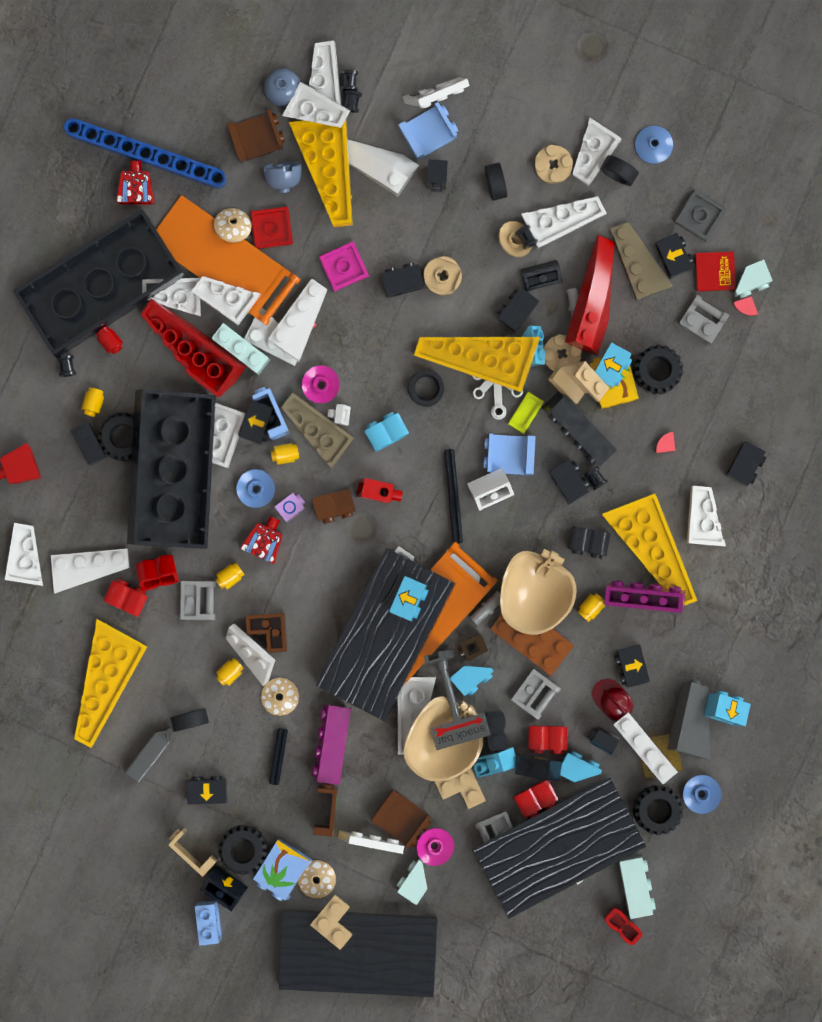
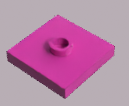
M354 241L319 256L334 292L369 277Z

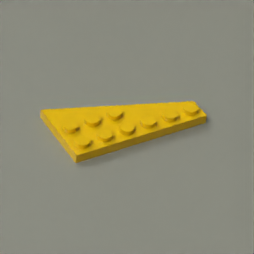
M305 120L289 122L333 227L353 225L347 121L345 120L342 127Z
M420 337L414 356L522 392L540 337Z
M656 494L601 514L655 580L662 585V588L679 586L681 590H686L685 605L698 601Z
M99 619L96 620L81 708L74 737L75 740L90 748L93 747L148 647Z

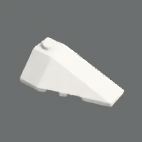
M348 140L349 165L397 197L419 167L418 164L402 154Z

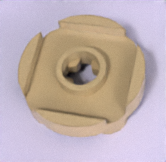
M549 145L543 148L536 156V174L545 183H561L571 174L573 160L569 152L563 147ZM556 160L559 167L550 169L549 161Z
M438 257L431 260L425 267V285L431 292L437 295H449L461 283L462 273L460 267L452 258ZM445 271L448 279L440 281V277L437 274Z
M559 334L552 337L545 344V364L553 372L558 365L580 362L581 349L564 343L567 335ZM565 349L567 357L559 359L557 351Z

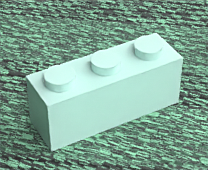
M224 323L212 337L213 341L244 363L257 375L262 372L270 361L267 356Z
M641 856L618 861L629 918L634 919L653 915V910L656 907L654 898H650L649 895L652 886L650 879H646L645 872L648 871L647 861L643 860Z

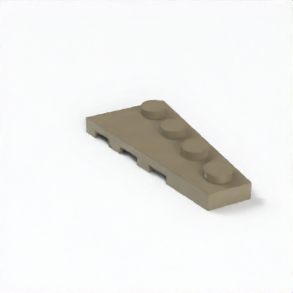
M629 222L610 228L636 300L673 287Z
M292 392L281 407L282 410L332 469L354 437Z

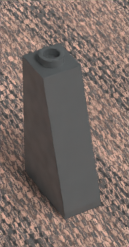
M690 679V682H682L667 750L699 759H710L709 717L704 716L708 700V687L701 685L700 681Z

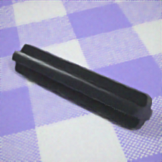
M278 728L269 778V784L279 785L288 734V730Z

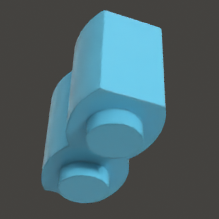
M391 412L383 417L384 421L378 424L374 421L366 426L367 430L364 432L375 452L409 435L399 413L394 415Z

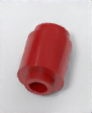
M105 326L97 332V341L108 354L113 353L115 355L122 350L123 347L121 345L123 341L112 328Z

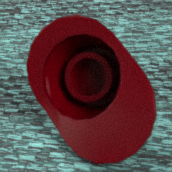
M602 679L596 683L592 692L593 700L607 717L618 721L627 712L629 714L632 713L633 700L619 683L612 679Z

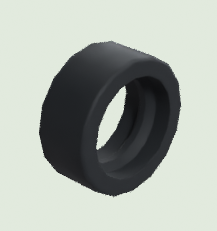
M608 155L600 167L601 171L608 177L626 186H632L639 174L638 170L632 165L612 155Z
M501 164L486 165L485 175L492 201L507 198V188Z
M421 370L410 379L408 384L409 395L420 406H433L442 399L444 382L436 372ZM423 377L432 378L438 386L436 395L431 399H422L415 392L416 382Z
M205 708L170 717L174 732L209 723Z

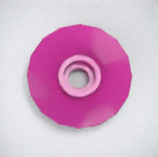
M315 366L305 373L302 379V389L309 400L315 403H327L337 396L340 389V381L333 369L327 366ZM324 382V388H318V383Z
M441 828L426 830L417 841L416 850L419 858L431 866L444 864L453 854V838L447 831ZM436 842L437 846L435 848H431V844Z

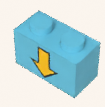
M612 342L595 370L596 374L610 389L614 385L618 387L623 378L620 375L623 368L627 370L632 362V359H630L631 353Z
M404 576L389 612L409 621H412L413 618L417 619L421 610L418 607L420 601H425L429 591L426 589L427 585Z
M717 691V694L708 695L704 716L733 726H746L751 704L744 702V698L738 696L729 697V693Z

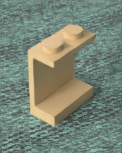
M585 361L558 365L548 379L560 393L565 394L575 405L578 404L585 393H589L597 402H600L609 389L608 385Z
M187 829L176 830L169 838L171 840L169 846L203 877L216 863L218 858L212 854L202 865L177 842Z

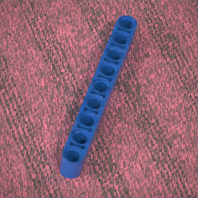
M69 119L64 125L66 133L75 140L135 161H141V163L215 189H221L227 183L225 173L215 167L78 119ZM72 125H78L77 132L71 133L69 131ZM90 131L97 132L94 139L87 138V134ZM108 137L115 139L112 145L105 144ZM127 143L133 145L132 150L129 152L123 151V147ZM150 150L151 154L148 158L141 157L142 151ZM167 156L169 160L166 164H160V157ZM180 162H185L187 167L179 171L177 170V165ZM199 168L205 170L202 177L195 176V171ZM221 175L223 180L220 183H214L213 177Z

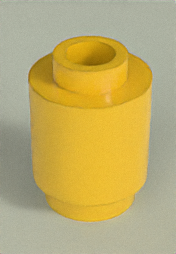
M89 387L81 407L84 415L95 417V414H100L104 400L103 391Z
M292 443L274 446V450H271L272 462L276 461L277 465L295 462V460L299 459L297 444L292 445Z
M235 562L233 565L229 564L216 574L218 577L216 582L222 589L225 587L228 590L239 582L245 574Z
M597 593L595 595L590 594L579 606L578 613L588 622L591 619L594 620L605 607L603 604L605 600Z
M235 658L231 661L228 660L216 672L218 675L216 679L223 686L226 684L230 686L242 674L241 671L244 667Z

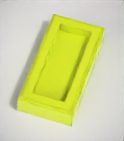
M528 392L508 425L524 434L544 401Z

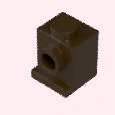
M481 634L459 643L461 647L457 648L462 659L466 657L467 661L488 652ZM474 644L476 647L475 651H469L468 646Z

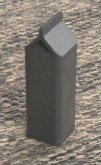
M171 727L168 730L154 732L125 770L127 775L138 783L142 782L171 744L169 732Z

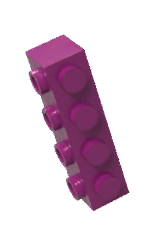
M613 580L612 583L606 586L605 605L677 613H682L684 610L686 590H681L679 586L662 588V585L650 584L649 587L643 586V583L631 582V585L623 584L624 582L620 580Z
M324 704V708H321L320 719H322V723L317 731L319 743L314 750L316 762L311 770V776L316 782L340 785L351 708Z

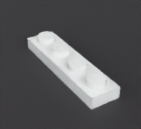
M628 712L613 724L662 784L678 773Z

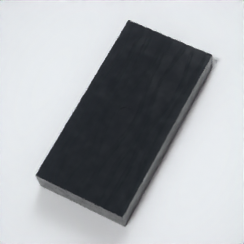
M141 209L13 292L52 355L57 358L186 276L145 211ZM163 279L160 283H146V292H142V280Z
M149 389L135 390L127 545L208 549L215 395Z
M386 548L316 686L382 721H386L456 583ZM404 576L427 585L426 589L429 590L425 601H420L418 607L421 610L417 619L413 618L412 621L389 612Z
M608 778L473 848L472 851L507 919H510L647 846L611 778Z
M283 909L279 990L434 997L437 917L346 912L338 922L353 935L340 950L310 925L321 911Z

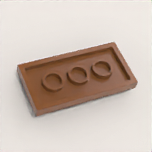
M502 614L490 628L491 631L550 676H552L574 647L572 643L553 629L537 635L519 632L507 624Z

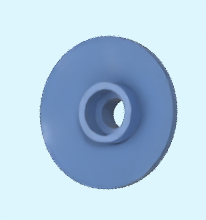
M648 126L642 129L635 140L637 155L643 161L651 164L665 161L673 149L671 135L660 126ZM656 140L658 146H652L651 141Z
M256 469L245 472L239 478L236 488L241 502L252 508L267 505L275 493V485L271 476L262 470ZM255 485L260 487V490L257 493L253 492V487Z
M695 776L684 786V802L693 812L699 814L709 813L716 809L721 801V788L717 781L710 776ZM700 790L705 792L704 797L698 796Z

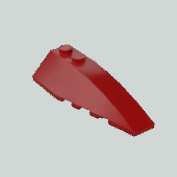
M600 235L596 237L564 342L595 356L599 354L609 321L615 245L614 241Z
M151 299L141 313V316L153 331L163 340L164 345L174 354L176 360L183 365L187 374L218 398L237 382L247 367L207 335L155 300Z

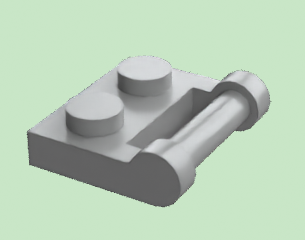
M697 295L679 322V325L712 344L730 315L726 312L722 313L703 301L701 296ZM699 306L718 318L719 322L715 324L696 312L695 308Z
M181 581L180 620H215L214 587H216V582ZM201 587H206V614H200Z
M533 669L511 700L539 720L543 710L553 696L559 693L561 688ZM547 685L550 689L534 710L530 707L544 686Z
M506 811L474 824L476 830H479L484 843L491 840L485 826L491 824L495 836L513 828Z

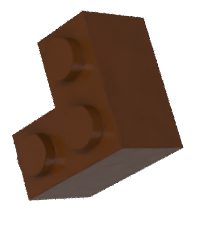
M350 489L312 498L317 519L319 522L323 521V524L334 522L335 517L342 516V519L353 516L352 512L356 511Z
M285 613L246 615L247 635L266 634L267 653L288 651Z

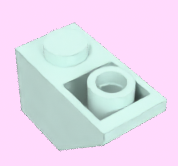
M765 260L749 265L743 270L734 292L735 297L740 296L744 298L751 295L752 290L758 288V291L769 288V284L773 280Z
M418 859L417 862L412 861L407 869L410 871L406 878L402 876L396 885L399 887L397 892L415 905L418 904L427 890L421 859Z

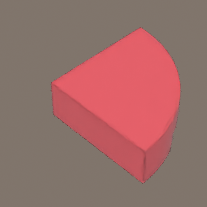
M752 296L733 302L734 307L739 312L748 316L758 315Z
M673 432L665 434L658 441L656 453L675 451Z

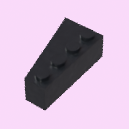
M557 392L541 407L548 414L547 417L554 424L557 423L561 427L560 431L567 438L570 437L574 441L573 445L579 451L583 450L587 454L586 458L591 464L594 465L596 463L601 466L617 451L565 394Z

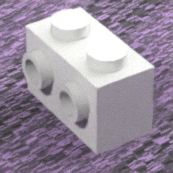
M502 468L467 483L479 511L514 495L510 482Z

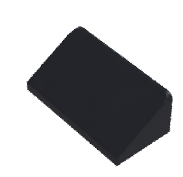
M557 260L521 269L526 291L563 282L560 265Z

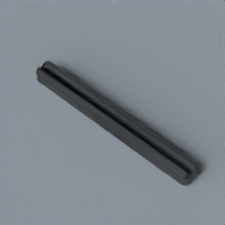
M454 449L444 450L452 540L453 543L457 542L460 544L463 543L455 453Z

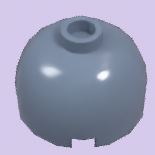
M279 68L273 70L264 82L266 98L277 107L288 106L300 83L299 77L289 69Z
M278 162L275 167H273V163L263 166L265 181L273 189H279L280 193L290 192V188L295 187L302 177L301 163L298 164V162Z

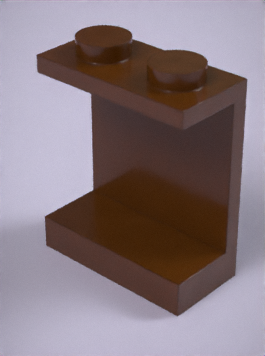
M270 109L267 110V114L237 124L234 122L227 124L240 163L284 149L282 145L285 142L282 131L278 132L276 125L279 122L276 113L272 114Z
M323 783L322 786L318 787L317 792L333 794L330 826L315 824L313 835L332 837L334 834L338 788L334 787V784Z
M394 789L371 819L373 824L378 825L395 839L399 840L407 849L410 845L412 847L416 845L421 830L425 832L432 823L429 821L430 815Z

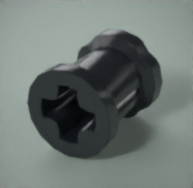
M343 70L341 72L343 75L341 91H358V87H356L358 71Z
M346 90V100L343 107L350 110L351 113H358V103L362 93Z
M526 225L515 232V235L519 236L523 243L524 250L539 242L538 239L534 238L530 225Z
M73 355L57 357L61 371L59 377L76 375L73 367Z
M599 466L584 474L592 483L594 491L608 482L600 473Z

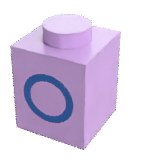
M292 493L277 504L275 508L283 519L289 522L305 509L303 506L305 501L299 494L295 496Z

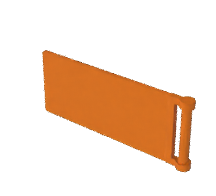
M180 196L156 229L175 260L200 279L204 276L231 286L244 288V290L260 293L261 296L248 313L267 326L270 323L269 319L293 286L298 284L301 279L246 240L231 243L220 239L214 229L215 218L184 196ZM285 276L288 277L289 280L264 315H261L259 311Z
M457 542L431 568V571L455 582L456 586L406 683L425 663L424 656L432 655L498 582L495 576L492 577L459 548L460 545ZM455 553L488 584L483 587L450 556Z

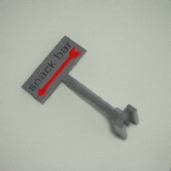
M454 650L440 651L436 655L424 656L426 664L436 663L437 670L440 671L453 721L430 728L436 750L491 735L485 713L463 719L460 717L447 670L449 669L447 661L456 657Z

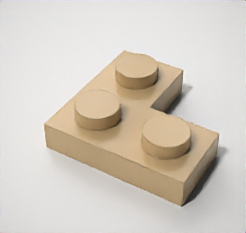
M471 768L453 779L435 782L443 800L461 792L468 809L486 801Z
M335 894L310 925L341 950L353 934L338 922L350 906Z

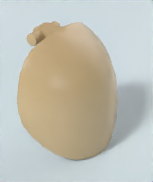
M543 549L541 555L531 551H522L516 554L508 564L502 581L500 606L503 618L515 630L531 635L545 633L557 626L571 611L576 599V583L572 574L562 566L565 559L558 556V553Z
M447 697L434 698L421 710L415 718L405 741L404 758L407 765L418 776L429 781H447L465 773L475 764L483 746L482 737L436 750L430 728L453 721ZM464 701L460 702V704L457 703L461 719L477 715L476 709L470 704L468 705Z

